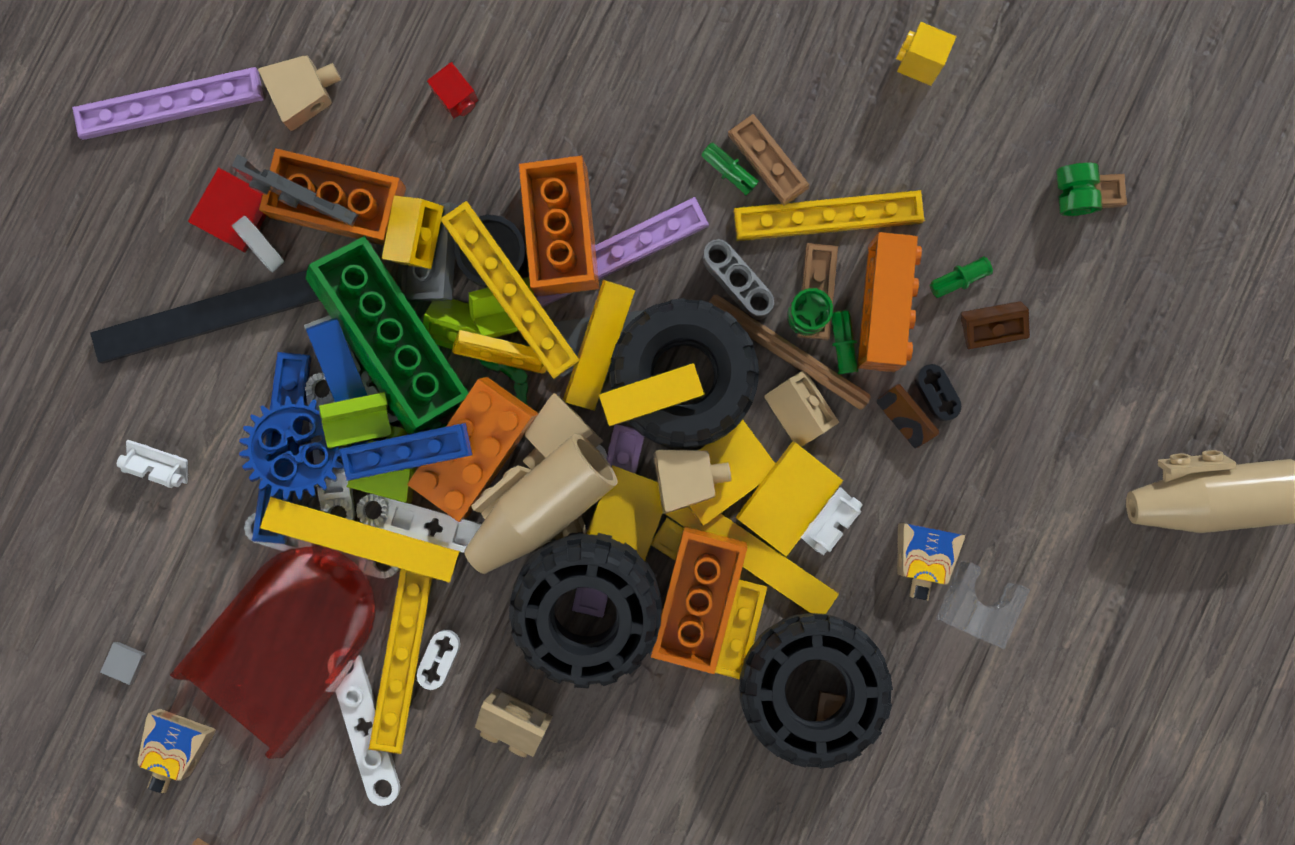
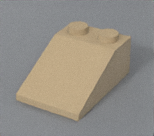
M495 688L483 702L475 728L481 731L480 736L493 743H497L500 740L510 745L509 750L521 757H526L528 754L533 757L553 716Z

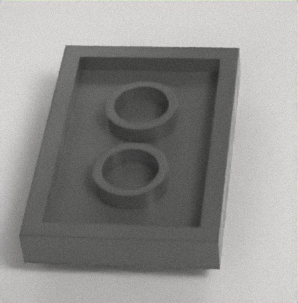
M451 202L439 203V205L444 206L442 217L459 205ZM442 222L440 223L432 269L403 264L398 266L397 285L408 302L452 300L456 241Z

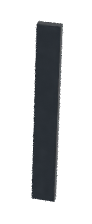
M307 270L93 331L90 332L97 361L104 364L320 300L306 280Z

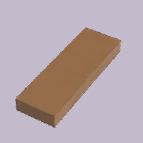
M754 114L728 131V136L783 206L809 189L810 184Z
M807 243L802 290L808 288L822 290L830 297L833 304L838 246ZM831 319L819 333L812 336H803L797 333V338L828 341L830 339Z

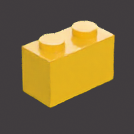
M920 22L915 32L909 30L905 41L902 43L896 60L901 61L897 72L931 86L944 67L957 36Z
M394 196L382 259L403 265L432 269L444 206L424 199Z

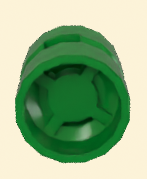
M1097 163L1070 164L1056 170L1057 188L1063 191L1058 197L1060 215L1079 216L1095 213L1103 209L1101 191L1096 189V186L1100 183L1099 165Z
M808 288L800 291L794 297L787 311V320L790 327L796 333L803 336H812L819 333L828 324L833 315L832 301L824 291L817 288Z

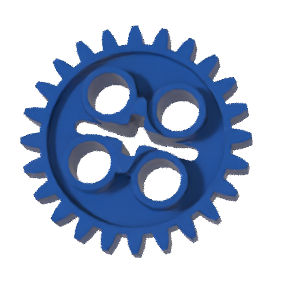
M286 396L285 405L280 406L276 399H273L272 410L269 411L265 406H260L263 414L261 418L251 414L250 417L255 424L254 427H243V430L250 436L249 438L239 439L240 444L248 447V449L239 452V456L250 460L242 465L244 471L254 469V472L249 477L250 481L254 482L261 479L262 481L258 487L260 491L265 490L269 486L272 487L270 495L273 498L277 496L279 491H283L285 501L289 500L291 493H296L298 500L302 501L304 491H308L314 498L315 487L319 486L322 490L326 491V479L334 482L337 481V477L332 471L334 469H344L343 465L337 461L342 459L339 447L331 449L327 447L320 414L316 410L317 402L315 399L308 406L304 405L303 396L299 397L297 404H292L290 397ZM303 420L310 422L313 426L308 434L300 435L294 431V427L298 422ZM274 432L281 435V441L277 446L267 447L263 444L264 437L267 434ZM314 437H322V440L319 442L305 444ZM290 442H295L297 446H300L299 454L293 455L291 451H287ZM287 451V452H285V453H283V454L277 456V457L274 458L273 460H270V461H267V460H266V457H267L268 455L278 454V453H280V452ZM310 451H322L325 454L324 460L320 464H310L306 460ZM281 462L293 464L294 469L291 475L287 477L278 476L275 472L278 464Z

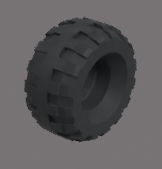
M671 299L670 301L655 304L645 309L635 319H632L623 330L611 358V389L614 390L653 377L658 359L665 351L673 347L685 345L702 351L709 358L714 370L712 388L703 399L689 405L677 404L627 421L642 436L655 443L674 448H695L713 443L726 436L746 416L754 401L758 387V358L748 333L737 322V319L727 311L725 312L712 303L702 300Z
M583 532L570 533L567 537L558 540L553 539L541 547L534 555H531L522 567L515 581L510 599L509 619L512 627L511 634L516 647L519 646L523 651L524 659L533 669L536 668L547 674L546 678L558 684L562 681L574 683V688H589L590 684L600 683L601 686H606L617 682L618 678L624 674L633 673L641 666L642 660L646 655L651 653L661 626L662 603L660 590L649 564L637 554V550L626 542L622 544L612 539V536L598 533V535L583 534ZM584 587L601 591L616 606L617 617L615 623L607 631L595 636H580L569 632L559 623L554 612L556 601L562 594L575 588Z
M808 613L782 619L780 622L767 628L759 636L744 659L740 674L739 693L746 721L764 747L777 757L791 764L804 768L819 767L823 769L835 767L836 764L845 761L850 762L862 755L861 752L871 743H875L882 734L881 729L886 719H889L892 708L891 691L893 686L886 660L880 649L867 634L841 618L827 614ZM809 660H824L832 663L840 670L846 682L845 702L835 714L824 721L815 722L800 718L790 709L786 700L785 687L789 675L797 666Z

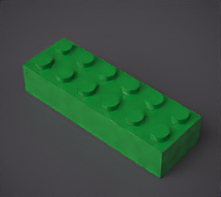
M365 236L308 265L306 280L331 318L337 317L346 341L380 393L385 392L388 405L408 435L424 430L460 407L468 395L467 390Z

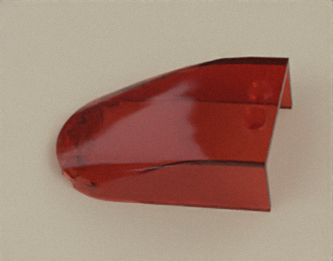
M310 546L283 551L267 561L256 572L170 676L178 680L191 681L270 748L265 753L266 757L269 759L284 758L332 697L367 643L373 629L376 613L375 598L371 584L365 573L353 560L336 550L322 546Z

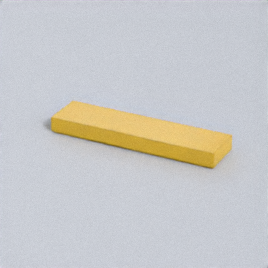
M606 280L602 281L577 356L580 361L574 365L563 398L565 403L595 411L599 394L611 364L615 345L620 337L635 290Z

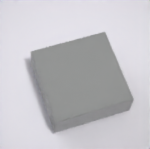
M113 642L100 673L128 685L134 684L146 653L120 642Z

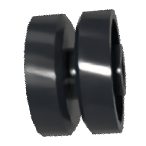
M489 214L479 216L481 222L520 275L525 267L527 255L521 232L514 223L502 216ZM455 242L454 253L460 269L471 282L482 288H488Z

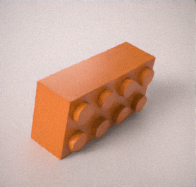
M275 148L270 171L315 192V196L347 208L358 214L352 227L304 205L298 204L297 208L289 206L278 200L280 195L271 191L267 195L263 194L259 210L272 219L354 239L365 236L369 242L384 246L394 196L404 197L406 186L397 177Z
M582 155L519 164L530 288L537 297L600 289L588 170Z
M879 232L868 245L857 369L896 372L906 366V361H911L913 342H908L909 329H914L916 321V310H911L912 297H917L919 279L914 278L915 265L919 266L922 256V247L917 246L918 236Z
M490 378L478 379L446 426L466 423L472 455L419 466L407 485L456 521L461 522L473 511L471 505L480 498V494L488 489L538 413Z
M684 526L661 614V626L657 641L652 649L651 658L715 674L747 552V542Z

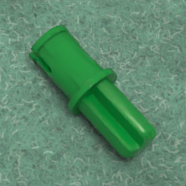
M710 143L704 149L702 158L722 174L721 178L723 180L727 178L745 196L758 184L759 180L755 179L738 164V159L733 160L715 143Z
M985 256L962 267L957 265L952 272L932 280L929 285L930 290L936 298H940L959 288L965 290L969 288V284L992 275L993 268Z
M846 310L834 312L832 323L835 343H832V347H836L838 374L859 372L854 345L857 343V340L853 338L851 314Z

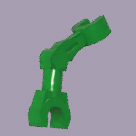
M479 359L484 368L496 373L502 372L511 378L515 383L516 398L528 405V376L525 371Z

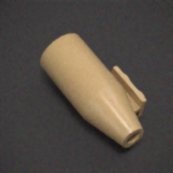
M573 434L534 469L531 470L518 465L506 471L503 478L496 485L483 491L480 494V498L471 505L472 509L480 512L485 520L464 550L468 562L478 572L486 574L546 545L617 485V477L608 461L586 438L579 434Z
M1217 450L1204 451L1199 456L1172 454L1169 459L1158 460V466L1163 469V480L1130 491L1126 497L1128 517L1133 524L1208 533L1295 524V461L1284 459L1236 464L1235 461L1224 455L1223 452Z

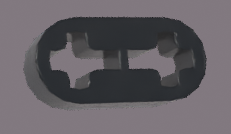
M929 364L918 370L915 376L916 386L931 414L939 421L955 419L961 412L962 404L942 367L936 364ZM926 371L930 374H937L938 379L934 381L938 389L937 392L931 383L927 385L924 383L923 379L927 377ZM939 394H941L945 402L951 401L953 403V407L949 409L950 415L947 412L941 413L938 407L942 405Z

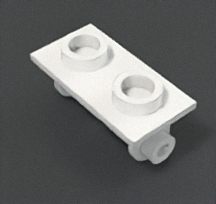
M131 440L126 441L127 455H120L117 460V467L121 468L122 472L143 478L149 471L151 473L148 475V480L165 485L168 488L173 486L179 487L181 483L187 484V459Z
M840 487L828 500L814 521L809 524L801 538L816 552L824 556L827 551H832V548L843 535L836 528L841 524L848 529L857 516L861 514L860 508L863 504L856 498H851Z

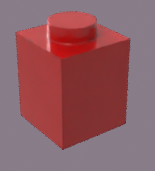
M452 62L427 80L431 91L453 119L459 115L465 116L474 109L475 103L479 101L473 88Z

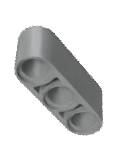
M717 239L709 242L703 254L705 268L744 313L755 320L766 318L774 305V297L770 290L726 241ZM713 250H721L725 254L726 259L722 263H714L710 260L709 253ZM734 273H740L746 278V284L742 287H735L731 284L729 277ZM754 297H762L767 303V308L763 311H756L752 308L750 300Z

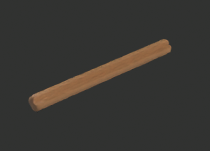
M714 295L710 299L709 303L725 312L727 311L737 319V322L751 339L798 370L804 371L812 379L856 408L862 410L870 401V394L719 295Z

